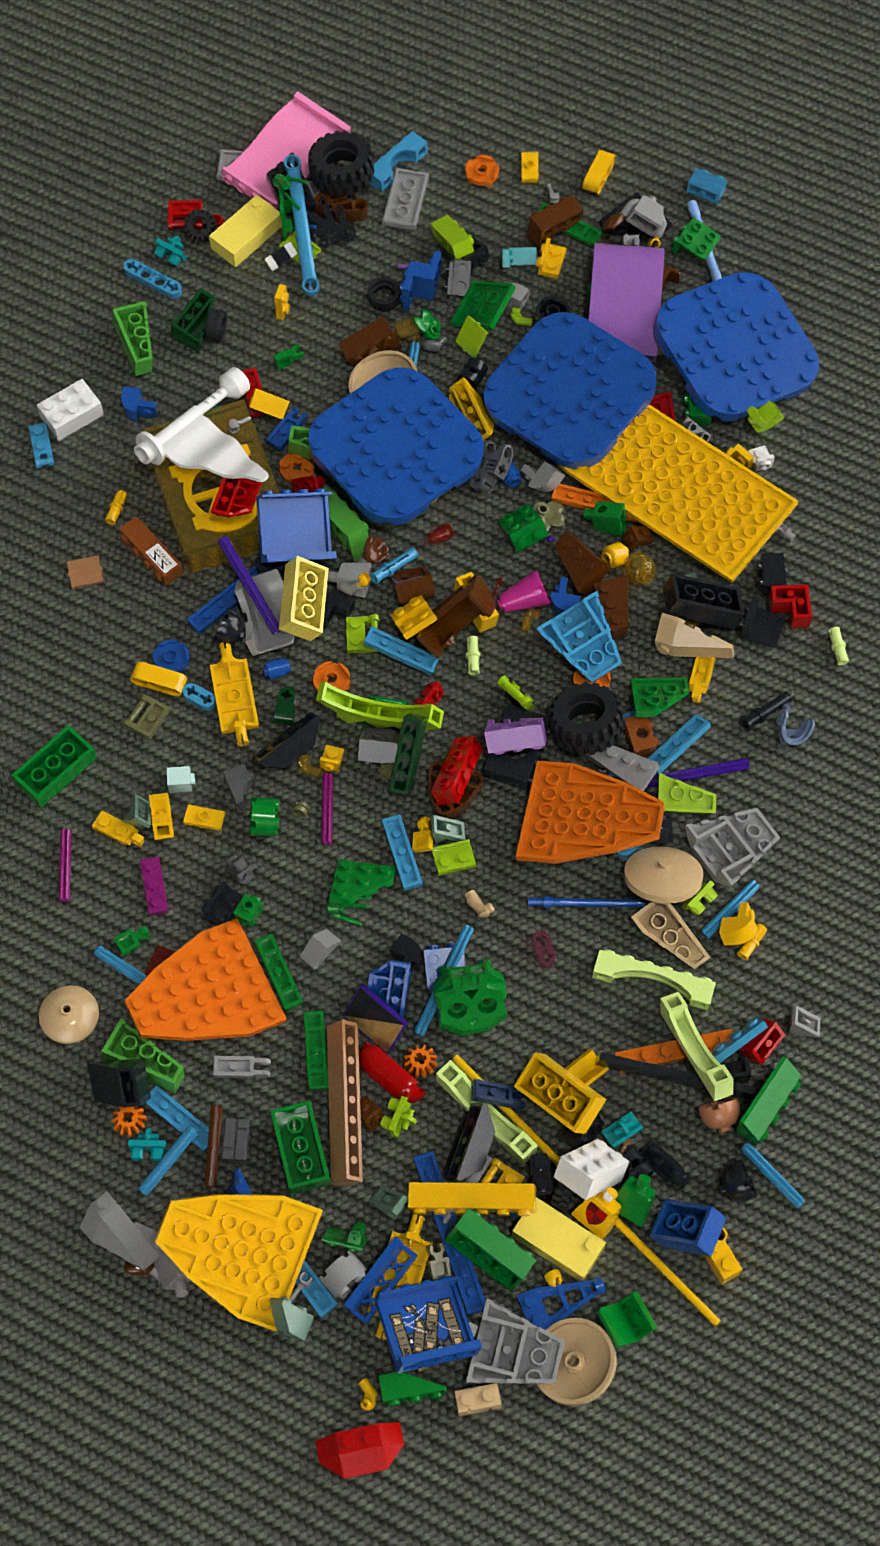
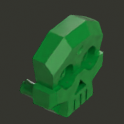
M485 958L486 963L481 959L478 964L451 968L445 964L446 969H444L443 965L439 967L440 978L433 984L434 999L438 1008L437 1022L439 1028L460 1036L489 1032L508 1017L504 999L507 996L504 976L492 968L489 959Z

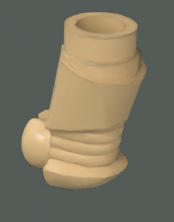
M471 890L464 895L467 904L478 914L477 917L487 918L490 916V913L494 912L495 909L492 904L487 903L484 905L475 890Z

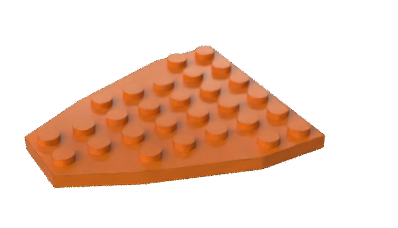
M537 761L516 852V860L557 864L616 853L659 840L665 803L629 783L575 763Z
M238 919L200 932L157 966L125 999L124 1003L140 1038L192 1041L250 1037L287 1021Z

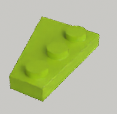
M659 773L658 799L665 803L664 812L716 814V794Z

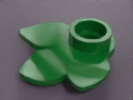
M421 310V318L413 317L417 328L423 332L427 340H437L440 337V322L438 319L433 318L428 310Z

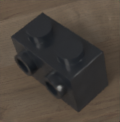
M762 553L760 561H757V572H760L761 576L758 578V586L762 588V595H769L771 586L787 585L784 553Z

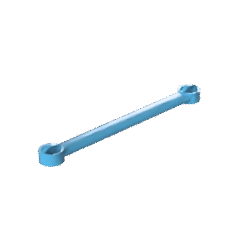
M288 155L284 159V168L287 175L302 179L300 158L296 155ZM289 161L291 164V168L287 166V163ZM294 161L298 162V166L295 168ZM290 181V197L301 208L298 210L292 205L303 278L302 290L307 296H315L319 292V281L316 278L302 183ZM312 282L317 285L315 290L312 288ZM307 283L309 285V290L305 288V285Z

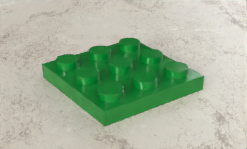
M473 280L450 323L453 327H462L467 316H471L476 322H480V325L485 330H493L516 287L513 283Z

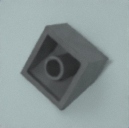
M364 727L359 739L358 761H362L365 764L375 762L382 765L390 763L394 765L401 731Z

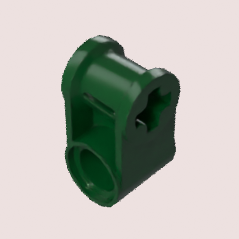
M284 687L278 692L274 723L293 725L295 692L289 687Z

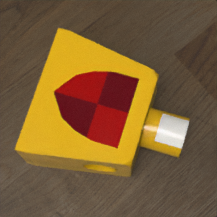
M608 1187L606 1191H602L581 1203L571 1215L602 1240L612 1231L622 1208L621 1204L615 1200L618 1192L614 1188Z

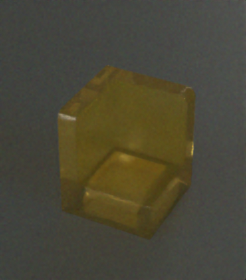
M413 318L394 322L395 334L399 338L411 336L413 342L420 341V331Z

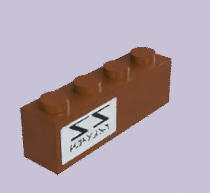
M137 516L119 528L122 543L130 546L134 556L142 559L145 568L151 569L154 572L153 575L158 582L162 581L167 586L183 574L182 564Z

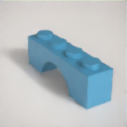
M413 131L409 135L404 136L402 141L394 145L388 153L382 155L374 164L373 178L369 183L380 192H383L393 182L392 168L403 161L417 163L428 153L427 141Z

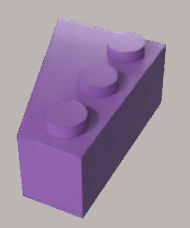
M521 718L518 722L504 719V723H494V719H489L484 731L488 754L500 755L505 753V751L511 750L513 752H520L525 748L540 749L545 746L547 740L543 718Z

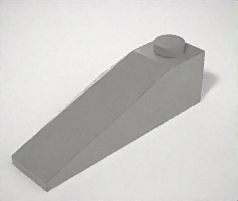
M107 1191L90 1204L80 1228L92 1243L97 1246L100 1245L110 1253L122 1257L125 1261L142 1270H145L160 1258V1255Z

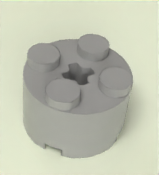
M352 1251L347 1252L349 1254L348 1257L345 1258L342 1255L325 1270L327 1274L325 1277L322 1275L319 1277L335 1298H342V1300L351 1294L352 1290L350 1288L356 1283L358 1285L361 1283L368 1271Z

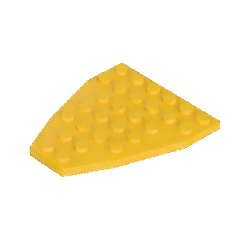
M214 1194L169 1201L154 1242L185 1276L237 1318L277 1332L270 1299H280L281 1296L290 1299L323 1210L284 1195Z

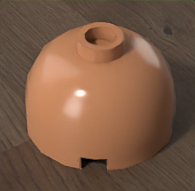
M737 1097L726 1098L724 1101L719 1102L714 1101L698 1108L703 1123L711 1129H719V1132L731 1130V1125L735 1124L740 1117V1106Z

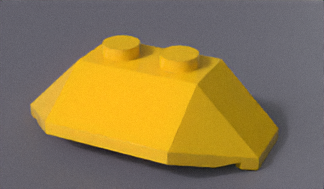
M463 377L449 388L450 395L448 399L479 430L484 441L492 435L494 423L489 418L479 394Z

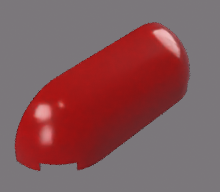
M368 1041L364 1043L359 1051V1065L361 1069L392 1097L401 1099V1096L408 1098L407 1101L409 1103H415L426 1095V1091L416 1084L418 1081L375 1044L371 1046Z

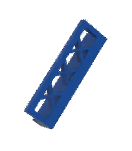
M395 1236L344 1304L347 1311L368 1325L378 1311L376 1304L373 1307V1302H375L376 1298L372 1299L371 1291L374 1287L383 1286L384 1290L386 1285H389L388 1288L393 1290L418 1255ZM402 1250L410 1255L406 1263L398 1264L397 1256ZM396 1269V1277L393 1280L385 1281L384 1274L386 1271ZM370 1303L371 1311L366 1317L357 1312L362 1304Z

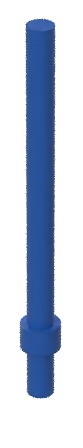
M552 896L528 898V906H543V908H551L552 906L643 907L646 905V900L574 899L552 898Z

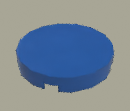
M165 640L159 643L155 651H153L152 660L155 666L181 673L188 667L190 654L187 646L178 640Z

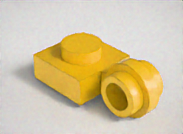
M421 817L417 822L420 831L413 832L412 851L415 853L432 851L433 835L430 830L432 829L431 818Z

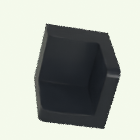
M743 1056L741 1061L725 1063L726 1068L734 1079L733 1082H749L752 1074L748 1056Z

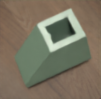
M281 1296L280 1299L271 1298L270 1306L277 1331L292 1339L305 1341L314 1316L307 1313V1308L300 1305L294 1306L292 1304L293 1301Z

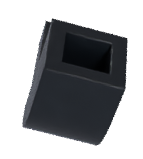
M341 590L326 593L323 628H327L334 614L345 619L350 616L356 605L354 595L349 596Z
M401 933L391 949V956L401 962L411 963V973L413 968L419 971L422 963L421 949L413 939Z

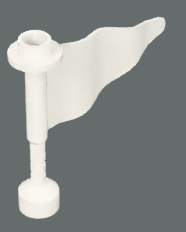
M231 367L220 376L219 389L203 402L191 407L155 436L145 431L140 432L136 436L137 445L134 447L137 458L144 464L151 462L152 464L160 465L165 461L166 456L174 464L185 469H205L229 479L247 478L257 482L266 481L269 477L267 471L248 457L240 443L234 437L223 433L207 417L203 416L225 397L239 399L250 390V383L245 374L238 368Z

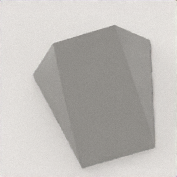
M758 808L737 812L727 817L725 815L720 816L718 819L710 821L708 819L703 820L698 824L691 823L685 825L692 853L715 882L729 887L735 884L780 839V836Z
M487 1298L476 1339H480L482 1348L476 1356H472L466 1383L555 1384L565 1341L541 1327L531 1324L530 1321L513 1314L510 1310L502 1308Z

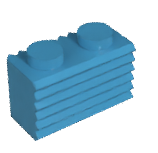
M696 168L688 182L687 192L718 204L726 190L727 180L720 175L715 176L707 170Z

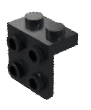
M753 596L751 603L747 602L744 613H747L746 618H742L739 628L742 629L740 638L775 648L785 622V616L759 608L760 598Z

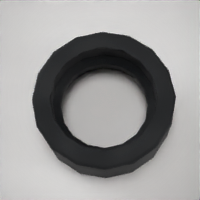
M380 277L373 280L368 287L369 304L375 310L381 312L395 309L400 302V286L395 280L388 277ZM380 289H389L394 292V296L388 300H380L374 296V293Z

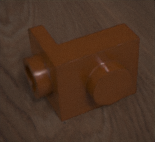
M667 265L664 267L662 291L669 281L677 285L679 284L680 271Z
M645 525L630 526L622 536V540L629 551H633L637 545L652 544L655 540L650 529Z
M364 1096L360 1100L361 1121L373 1132L380 1126L385 1115L380 1107L368 1097Z

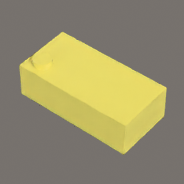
M256 195L209 235L211 249L234 267H237L282 227L280 211Z
M299 556L285 564L279 630L308 641H312L323 633L329 568Z
M537 1197L536 1213H530V1216H522L512 1231L514 1239L578 1281L585 1280L606 1245L605 1241Z

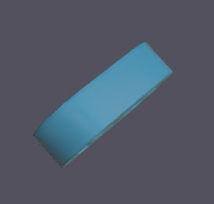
M194 683L184 686L183 696L186 701L205 711L215 708L216 699L213 693ZM193 690L195 691V694H196V695H194V694L188 695V691H189V692H192ZM204 700H211V703L207 702L204 704Z

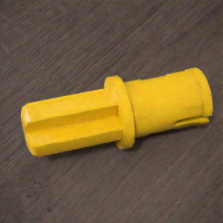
M123 490L117 491L113 502L109 505L110 509L105 522L110 525L116 524L120 512L123 511L122 506L127 497V493Z
M763 924L756 925L758 928L756 935L744 943L737 952L741 959L748 960L754 949L759 947L760 940L767 932V928Z

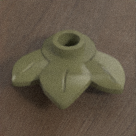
M551 501L547 504L538 502L534 505L533 509L542 518L547 532L550 526H565V520L561 514L565 507L562 504Z

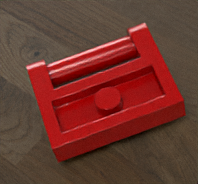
M203 200L168 201V230L186 228L184 225L186 221H174V219L186 218V216H189L188 213L193 212L195 209L203 210ZM198 219L194 227L203 229V219Z

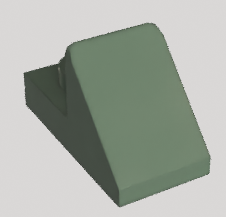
M134 794L131 798V810L122 821L134 826L136 829L150 828V802Z
M437 815L431 816L432 835L436 844L444 839L457 842L466 840L464 822Z
M381 1185L369 1203L391 1219L396 1220L406 1207L408 1198L402 1193Z

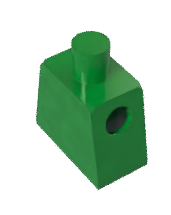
M598 501L594 509L585 508L584 519L592 520L596 531L622 538L628 524L624 503Z
M640 1174L638 1179L630 1176L619 1189L618 1196L615 1199L622 1207L619 1214L641 1228L650 1215L656 1194L655 1189L649 1186L651 1182L650 1177L645 1174Z

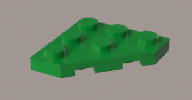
M687 677L631 678L630 685L635 717H655L689 694Z
M338 860L329 903L351 905L359 897L363 896L366 898L377 893L381 887L385 886L388 888L394 884L396 867Z

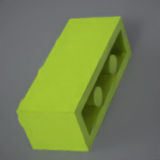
M449 215L430 223L433 237L454 259H460L474 252L472 236L468 235L464 228L460 227L457 221L453 220Z

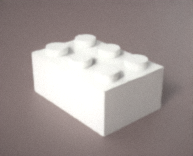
M83 379L37 404L40 418L44 423L46 422L47 427L58 441L104 415L101 402Z
M596 1139L561 1156L554 1178L584 1200H587L608 1187L620 1183L623 1180L629 1161L619 1152L607 1146L605 1142Z

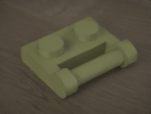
M142 694L136 707L121 724L124 728L151 740L171 710L170 707L146 694ZM149 705L137 724L134 723L143 708Z

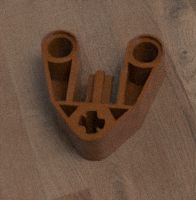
M320 191L315 197L316 214L319 217L326 218L324 210L319 205V201L322 198H327L330 201V209L335 222H340L339 216L334 212L336 205H342L345 208L347 222L367 219L368 204L362 198L349 201L347 200L348 194L339 197L338 195L332 196L328 192ZM324 201L322 206H326L327 201ZM338 208L337 213H341L342 208Z
M437 760L429 766V803L435 815L454 819L465 813L483 789V776L477 771L472 772L459 803L438 805L431 790L438 776L434 771H440L444 762ZM477 781L478 784L472 785L470 782Z

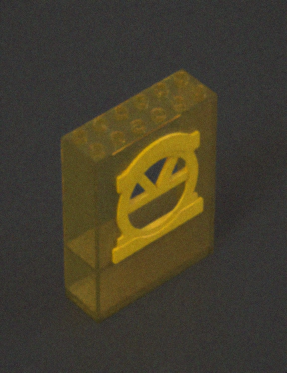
M245 400L208 410L203 416L207 417L223 433L234 437L248 457L269 474L268 479L261 482L262 485L258 495H262V491H273V494H280L252 419L239 426L240 430L237 433L232 434L229 431L228 427L231 419L238 421L250 416ZM174 420L142 429L141 432L145 431L155 436ZM166 456L165 461L160 465L149 463L188 573L198 572L203 568L214 567L229 561L218 543V540L224 536L228 537L239 557L250 556L260 551L256 502L252 513L230 518L216 516V514L211 513V508L219 487L192 495L194 479L214 473L205 469H185L179 467ZM213 498L209 513L203 511L196 504Z

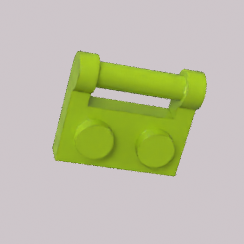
M379 615L346 617L347 653L378 652L363 643L365 641V625L378 629Z
M505 675L498 680L497 684L516 699L524 709L534 711L536 708L532 703L534 699L527 693L523 695L519 691L521 689L519 685L514 681L510 683Z

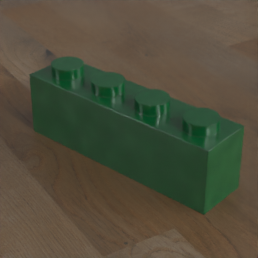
M412 713L404 716L389 791L404 795L413 792L428 717Z

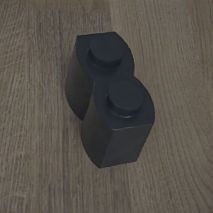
M546 1153L531 1155L529 1163V1174L532 1184L536 1186V1197L541 1201L550 1200L553 1190L552 1178L549 1175L550 1159Z

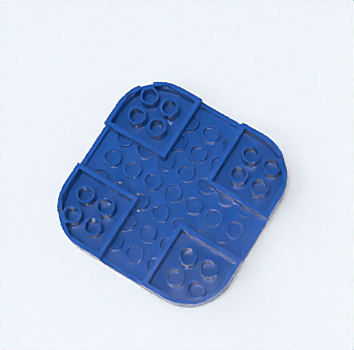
M748 272L734 273L674 296L661 306L653 327L655 339L666 358L671 357L686 381L685 389L693 402L703 413L708 416L714 415L719 417L721 421L739 420L749 416L746 410L751 406L759 409L769 400L774 403L781 399L785 401L802 394L810 387L819 370V359L814 347L778 290L770 281L757 274Z
M568 312L554 313L539 320L490 376L484 389L486 412L497 426L511 435L515 433L540 449L541 454L558 465L571 469H577L580 466L590 467L599 463L617 444L618 437L636 416L639 417L650 404L656 391V372L653 364L645 355L584 317Z
M392 368L379 373L320 414L314 420L309 430V451L314 462L328 477L331 475L350 495L352 502L366 517L379 524L385 522L400 525L413 520L427 510L430 503L455 486L457 488L473 477L479 470L483 460L484 442L479 430L425 375L409 368Z

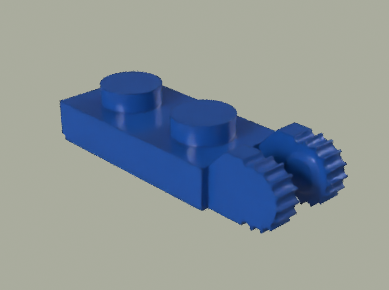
M293 408L269 435L266 444L281 452L288 444L291 425L302 427L308 419V414L304 412L296 420L299 409Z

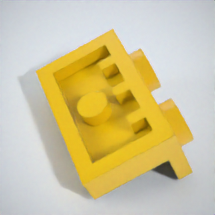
M547 238L546 243H542L540 253L542 255L537 258L536 262L538 275L558 279L567 248L550 244L551 238Z

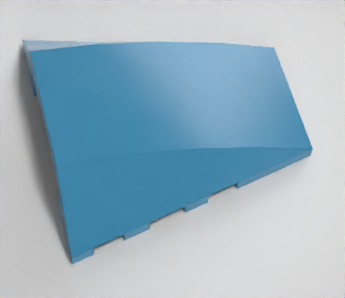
M595 591L574 606L536 628L590 683L622 664L615 641L610 633V626L607 624L604 616L603 606H601L598 598V591Z

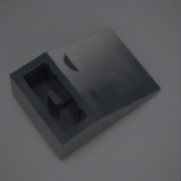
M144 1059L87 1063L94 1102L119 1107L142 1106L151 1098Z

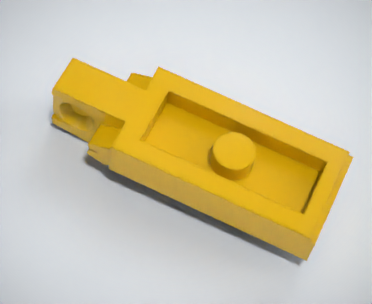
M696 656L689 681V691L692 692L691 698L694 703H700L702 694H706L709 688L716 661L715 657Z
M103 810L92 824L94 830L125 846L126 844L130 846L133 843L142 847L145 842L144 837L138 834L139 831L134 826Z

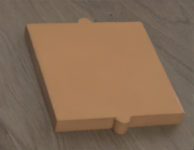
M98 555L67 561L69 571L67 575L70 578L72 589L104 583L102 576L103 567L100 565Z

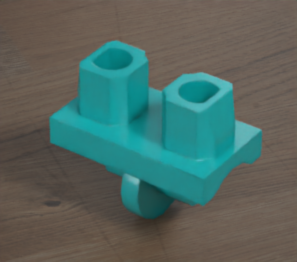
M177 235L173 239L168 237L167 242L159 238L156 239L155 243L158 246L154 254L157 257L164 259L166 254L170 253L171 255L167 261L176 267L181 260H187L188 257L180 250L184 247L181 243V237Z
M631 1111L601 1131V1134L612 1149H615L643 1130V1126Z
M146 1128V1133H138V1139L140 1140L128 1139L132 1161H143L144 1151H151V1161L160 1162L164 1157V1152H167L168 1149L166 1141L159 1140V1134H152V1128Z

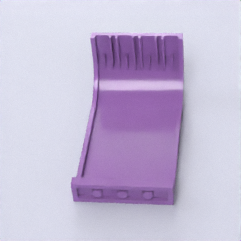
M595 243L589 321L636 349L651 362H656L658 343L654 336L653 327L656 316L661 308L664 248Z

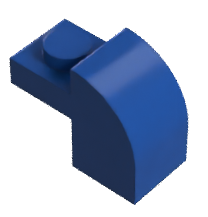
M123 387L121 401L124 413L129 419L138 422L139 416L157 418L158 409L156 402L144 401L141 388Z
M561 577L560 584L556 583L555 592H551L550 607L556 616L580 602V596L566 594L568 578Z

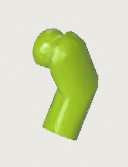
M519 307L511 309L510 317L515 324L532 327L533 318L523 317Z

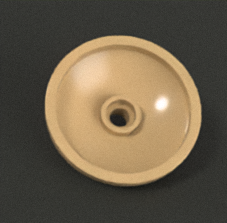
M63 986L52 991L43 1000L39 1010V1022L44 1033L53 1041L62 1044L77 1043L86 1039L95 1030L99 1021V1006L94 996L86 989L78 986ZM65 1008H71L69 1012H64Z

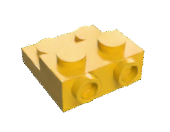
M422 595L412 598L408 604L397 608L390 615L406 640L438 620Z

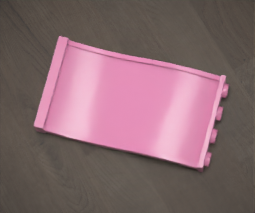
M297 92L294 98L267 123L250 146L227 168L225 166L222 168V179L227 184L237 188L240 193L246 194L251 199L258 195L278 210L280 205H278L267 180V173L276 168L277 164L281 161L284 162V159L293 152L301 160V171L307 181L310 177L308 153L313 143H317L318 138L325 137L327 133L332 134L334 131H349L350 133L351 127Z

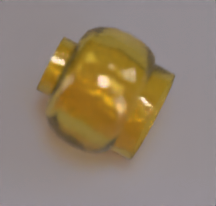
M641 552L632 553L623 564L625 574H629V581L635 585L650 583L656 573L654 561Z

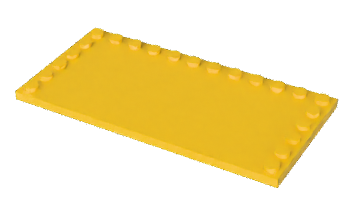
M648 405L639 417L636 416L618 437L617 444L599 463L590 467L580 466L577 469L566 468L557 464L559 469L609 502L624 503L627 514L731 583H733L798 505V500L651 405Z

